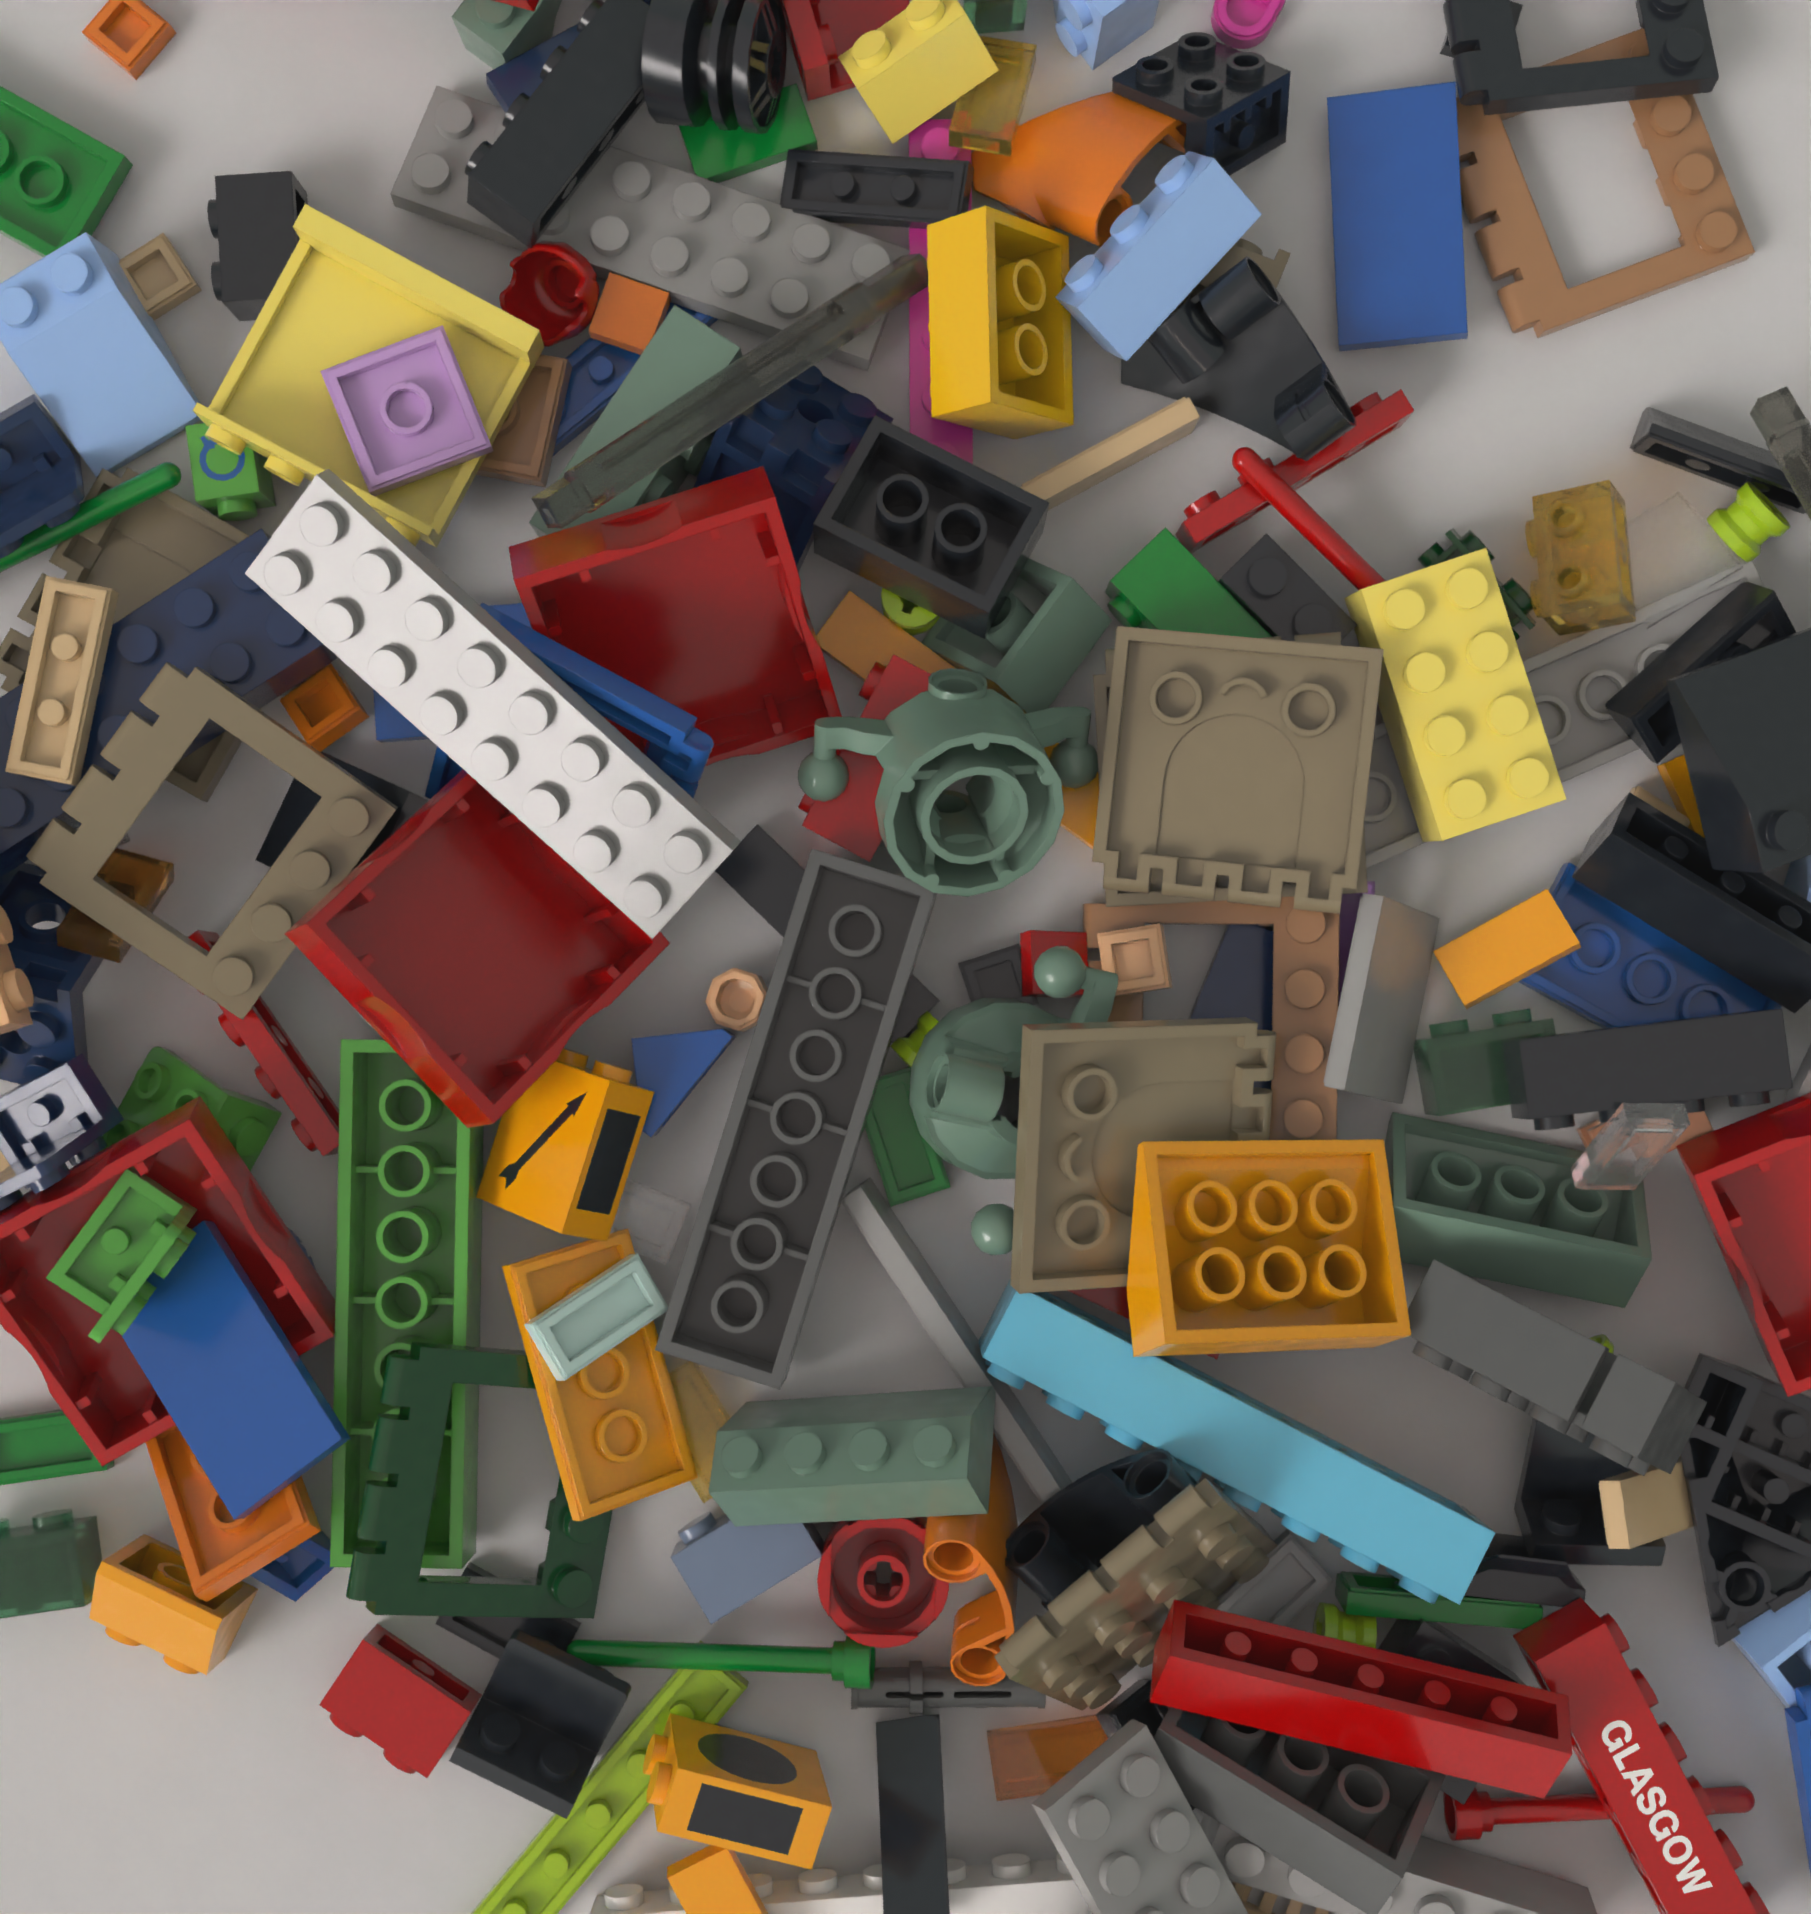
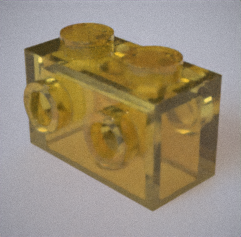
M1605 480L1532 496L1534 519L1526 521L1525 534L1530 555L1532 558H1537L1539 579L1532 580L1530 584L1531 602L1537 618L1542 617L1559 636L1636 622L1625 500L1612 482Z

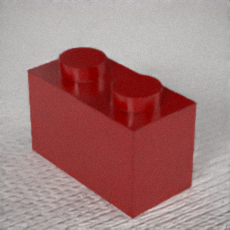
M376 1624L361 1641L319 1705L331 1713L329 1716L330 1720L341 1731L353 1737H362L364 1735L383 1748L384 1757L394 1767L409 1774H414L417 1771L425 1778H428L482 1697V1694L379 1624Z

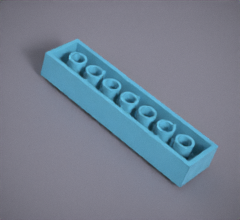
M1009 1280L979 1338L978 1344L982 1358L986 1359L985 1364L989 1366L987 1372L1000 1381L1020 1390L1023 1389L1026 1381L1042 1388V1393L1047 1396L1045 1401L1047 1404L1077 1420L1082 1419L1085 1411L1100 1418L1099 1423L1106 1427L1104 1433L1134 1450L1140 1451L1143 1443L1146 1442L1157 1449L1169 1452L1196 1481H1199L1204 1472L1214 1477L1213 1481L1224 1488L1222 1493L1241 1506L1254 1512H1258L1262 1503L1272 1507L1270 1511L1282 1518L1281 1524L1309 1541L1316 1543L1321 1533L1329 1537L1328 1541L1341 1549L1339 1553L1341 1556L1369 1572L1376 1573L1379 1565L1382 1564L1386 1567L1385 1570L1389 1574L1400 1580L1398 1584L1402 1588L1429 1603L1435 1604L1438 1596L1441 1595L1460 1605L1495 1535L1491 1528L1465 1507L1173 1356L1134 1357L1130 1334L1049 1292L1019 1294L1010 1285Z

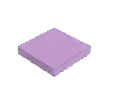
M443 325L320 371L369 493L373 496L493 452Z

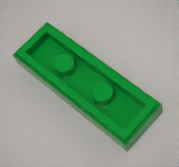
M1341 1571V1573L1336 1575L1335 1596L1344 1612L1348 1615L1420 1620L1422 1618L1425 1621L1514 1629H1525L1543 1618V1607L1540 1604L1465 1595L1460 1605L1441 1595L1438 1596L1435 1604H1432L1402 1588L1398 1584L1400 1580L1392 1575Z

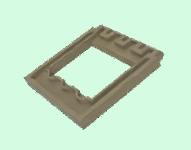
M166 662L139 699L141 703L159 715L157 721L152 723L141 714L133 710L130 711L100 753L103 758L119 768L120 772L114 777L103 768L92 764L61 807L68 815L80 822L81 826L76 830L62 820L53 818L26 857L46 871V874L39 882L41 885L243 1020L296 948V945L285 933L350 874L398 807L202 668L195 667L191 674L187 675L176 666ZM211 719L322 798L208 952L99 878L96 874L207 721Z

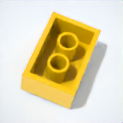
M986 205L927 225L931 417L1011 439H1019L1074 425L1071 314L1055 298L1067 285L1065 278L1070 270L1069 236Z

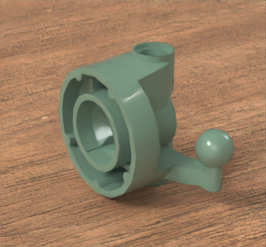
M950 668L939 670L928 677L927 691L921 692L891 711L884 720L851 716L816 719L813 752L801 761L798 770L799 786L813 800L826 802L836 799L846 790L849 781L848 766L843 758L836 754V749H846L860 754L876 756L884 769L875 799L879 833L888 853L905 877L933 893L969 897L1002 889L1031 871L1054 844L1064 814L1062 785L1075 789L1086 786L1096 777L1098 772L1097 751L1088 743L1091 710L1081 706L1052 707L1024 714L1020 706L993 689H987V680L982 675L965 669ZM1060 742L1053 748L1050 758H1048L1044 748ZM973 776L965 787L968 796L960 792L944 790L961 778Z
M1055 946L1040 954L1034 965V979L1038 987L1046 995L1053 998H1065L1080 989H1084L1083 995L1075 1006L1070 1019L1057 1017L1015 998H980L951 1010L925 1035L911 1066L909 1104L920 1135L943 1160L983 1179H1015L1018 1118L1010 1123L1005 1116L999 1115L997 1112L1003 1099L1005 1075L1012 1078L1020 1076L1023 1024L1107 1022L1112 1011L1118 986V975L1085 966L1080 955L1067 946ZM989 1204L976 1212L971 1222V1236L975 1245L982 1252L989 1255H1002L1012 1250L1013 1208L1005 1204Z

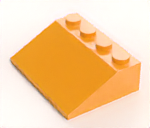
M1384 1139L1143 1141L1138 1144L1126 1290L1133 1356L1374 1348L1410 1336L1411 1329Z

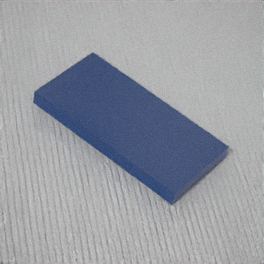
M1456 81L1327 97L1339 351L1468 339Z
M1570 862L1562 865L1549 892L1579 940L1581 948L1519 981V983L1603 1029L1754 1010L1780 1009L1782 1007L1572 878L1576 866Z
M203 1220L192 1229L197 1234L165 1279L154 1272L147 1278L146 1281L157 1288L122 1338L233 1519H244L351 1438L216 1224Z

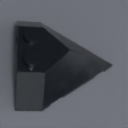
M1699 1353L1684 1388L1706 1401L1707 1404L1681 1453L1714 1641L1720 1647L1741 1634L1738 1629L1769 1609L1773 1612L1778 1611L1811 1590V1397L1803 1393L1788 1397L1780 1383L1740 1366Z

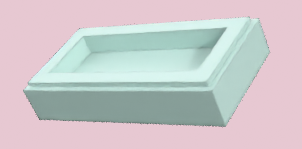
M638 1253L629 1254L525 1323L524 1326L556 1381H565L665 1313L668 1305Z

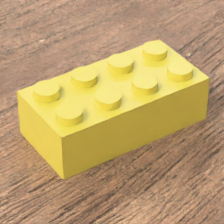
M1487 548L1360 589L1344 598L1350 618L1357 624L1354 630L1359 646L1384 649L1378 705L1423 842L1444 841L1566 800Z

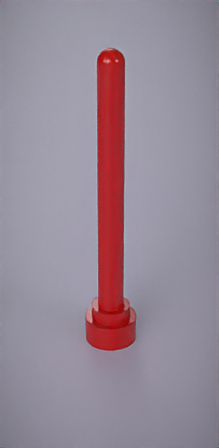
M1242 447L1235 451L1232 456L1234 469L1357 590L1386 581L1253 449Z
M1744 1786L1703 1788L1715 1808V1812L1710 1815L1746 1813L1754 1807V1795ZM1475 1787L1464 1805L1445 1792L1443 1795L1445 1824L1452 1841L1479 1840L1482 1832H1492L1494 1825L1609 1820L1596 1793L1546 1795L1544 1799L1535 1796L1490 1798L1487 1791L1477 1792Z

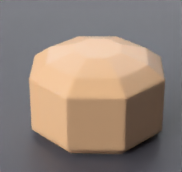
M732 968L712 979L705 1003L716 1024L745 1032L757 1025L768 988L762 976L738 968Z

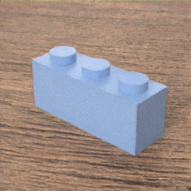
M1188 151L1185 155H1179L1170 160L1156 176L1155 184L1157 186L1139 205L1127 208L1116 218L1110 228L1111 236L1095 254L1086 255L1069 270L1065 278L1067 285L1055 297L1103 350L1125 361L1131 358L1262 215L1212 157Z

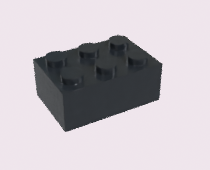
M875 415L813 523L814 553L985 639L1043 533L1049 502Z

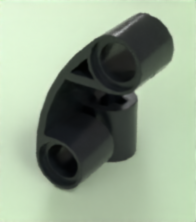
M1248 256L1192 299L1187 296L1128 361L1121 359V384L1154 392L1176 400L1190 397L1194 406L1217 414L1267 437L1293 452L1297 458L1306 461L1357 425L1347 401L1313 342L1263 270Z
M1154 1449L1134 1454L1104 1465L1057 1492L1034 1510L1011 1533L1006 1540L1007 1555L1005 1565L1042 1600L1041 1604L1049 1611L1047 1605L1089 1569L1095 1572L1102 1566L1100 1560L1142 1524L1148 1527L1156 1520L1153 1515L1189 1484L1195 1487L1198 1482L1169 1452L1163 1449Z

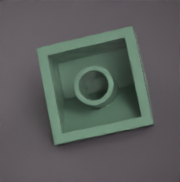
M1028 559L985 639L940 617L921 643L955 668L973 671L982 675L987 680V689H993L1017 704L1026 714L1049 708L1110 625L1112 619L1072 577Z

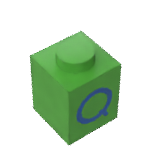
M205 423L185 426L195 500L213 515H218L219 519L223 521L252 519L258 515L257 509L276 506L272 474L263 467L268 458L248 447H245L241 456L221 447L205 436L209 428Z

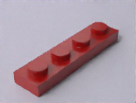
M1402 389L1384 400L1381 399L1378 392H1375L1350 407L1357 425L1309 460L1297 458L1293 454L1277 465L1273 464L1270 457L1264 459V461L1293 490H1297L1401 427L1414 412V409ZM1240 475L1237 480L1241 487L1220 498L1216 490L1185 508L1183 512L1188 519L1183 521L1175 535L1180 543L1192 554L1268 508L1271 504Z
M197 930L188 936L189 939L208 952L220 938L216 932ZM262 997L258 998L243 1020L219 1005L223 1011L218 1016L221 1027L237 1046L242 1047L246 1044L259 1063L254 1072L260 1084L274 1099L277 1100L282 1097L296 1118L291 1120V1126L302 1144L311 1152L318 1149L323 1157L338 1154L339 1108Z

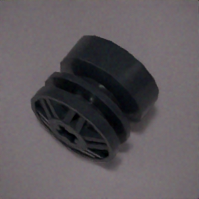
M651 0L642 39L641 71L644 98L648 112L655 122L701 127L706 124L712 113L713 121L720 130H737L740 126L746 133H767L776 119L786 70V23L780 0H719V2L718 0Z

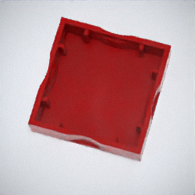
M763 466L509 547L513 580L532 629L697 717L694 727L708 734L714 743L706 766L732 757L761 754L814 737L816 719L842 717L823 652L801 591V580L776 497ZM604 717L641 752L644 751L647 742L645 738Z
M463 769L285 933L467 1128L494 1124L559 1058L561 1051L576 1030L591 1016L611 1005L670 944L660 931L653 939Z
M1810 1092L1676 1146L1766 1359L1788 1397L1811 1389Z
M201 1096L70 1168L71 1173L54 1185L36 1194L31 1190L25 1193L21 1199L0 1211V1324L33 1357L43 1374L49 1393L101 1466L108 1464L176 1424L121 1334L110 1329L100 1343L88 1337V1334L102 1315L46 1279V1277L123 1172L130 1167H135L140 1176L147 1175L198 1209L186 1225L190 1229H193L203 1220L216 1224L298 1356L334 1337L335 1334L334 1297Z

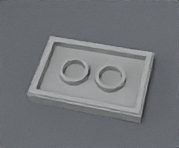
M1363 893L1360 898L1323 1081L1325 1087L1403 1104L1440 918L1385 896Z

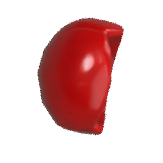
M543 240L523 251L521 256H517L510 261L509 266L513 269L512 279L508 287L499 296L500 306L503 311L539 329L545 347H550L578 336L587 328L597 308L599 284L596 281L597 274L585 256L567 243Z

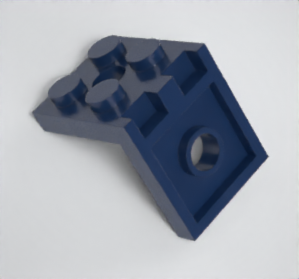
M786 354L723 414L693 488L763 466L776 497L799 573L814 540L813 523L872 419L876 415L892 423L894 418L877 409L875 404L867 397L851 393L823 376L822 372L813 364L797 360L791 355Z
M22 863L0 878V906L5 910L13 930V941L8 943V947L15 968H20L27 976L34 997L33 1006L28 1007L33 1024L19 1028L17 1032L13 1030L0 1035V1079L21 1085L81 1053L88 1062L82 993L118 937L41 885L39 882L46 874V871L38 866ZM111 885L135 901L134 890ZM44 921L60 923L59 926L51 929L32 927Z

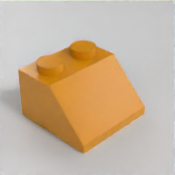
M143 1534L101 1562L96 1572L89 1618L106 1626V1634L120 1643L130 1646L143 1644L164 1654V1662L180 1672L187 1674L201 1672L207 1675L225 1659L258 1588L240 1581L206 1602L194 1596L181 1552Z

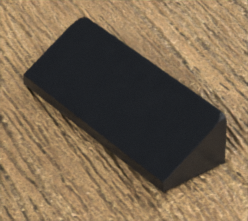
M1647 407L1642 412L1630 445V449H1633V452L1736 490L1748 481L1774 504L1801 514L1811 510V466L1651 407Z
M1743 582L1607 701L1605 707L1611 717L1652 762L1658 764L1681 743L1666 680L1797 632L1774 590L1750 582Z
M922 1715L876 1722L883 1914H950L940 1715Z

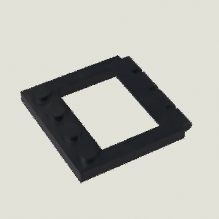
M1445 0L1446 2L1443 4L1450 51L1453 55H1456L1453 59V68L1459 101L1465 106L1482 104L1484 115L1712 92L1719 78L1703 0L1636 1L1640 27L1645 29L1649 49L1648 56L1524 69L1522 67L1510 0Z

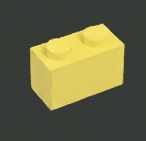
M912 0L904 11L877 30L863 34L856 40L853 47L838 57L892 144L999 71L958 0Z

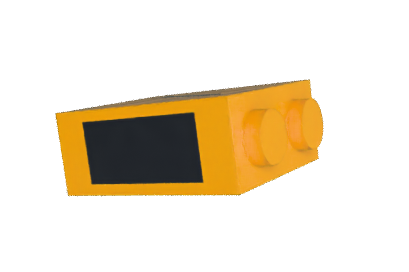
M563 1048L559 1058L502 1115L476 1198L561 1234L607 1242L654 1092L631 1084L630 1080L633 1073L631 1070L595 1060L593 1069L586 1068L588 1055Z
M670 1713L663 1735H652L643 1765V1773L650 1775L646 1801L647 1803L654 1804L657 1832L811 1870L832 1809L816 1750Z

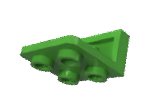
M157 1046L148 1053L118 1107V1111L124 1120L102 1136L107 1143L104 1149L201 1096L251 1171L282 1113L267 1102L222 1088L172 1051Z
M133 1166L123 1172L46 1277V1279L102 1315L88 1334V1337L98 1343L102 1341L110 1329L123 1336L157 1288L146 1281L147 1278L154 1272L165 1279L197 1234L186 1225L198 1209L147 1175L140 1176Z

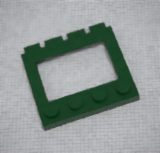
M412 1342L410 1355L388 1354L380 1402L387 1405L400 1406L399 1414L377 1415L368 1469L379 1473H389L387 1481L369 1480L365 1483L356 1536L365 1540L377 1541L376 1547L354 1548L346 1597L356 1601H366L365 1607L374 1615L594 1619L612 1510L583 1521H573L561 1477H559L556 1497L549 1502L545 1529L550 1532L546 1558L538 1566L537 1578L420 1575L453 1383L536 1389L526 1352L522 1350Z

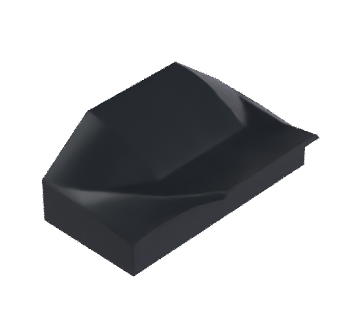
M1495 1533L1465 1596L1564 1607L1580 1597L1585 1601L1586 1590L1566 1562L1529 1558L1523 1536Z

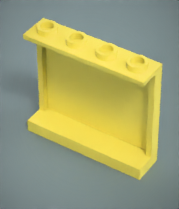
M305 204L293 225L300 238L211 404L209 407H206L197 402L193 412L209 427L205 436L221 447L240 456L245 447L252 449L268 458L263 466L265 469L296 486H300L303 478L312 481L316 474L330 469L415 547L421 539L437 548L487 454L373 496L369 493L320 371L443 325L492 446L544 349L540 330Z

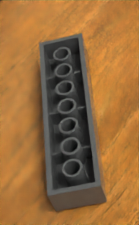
M811 849L657 1341L656 1351L778 1390L781 1389L790 1369L938 893H933L908 878Z

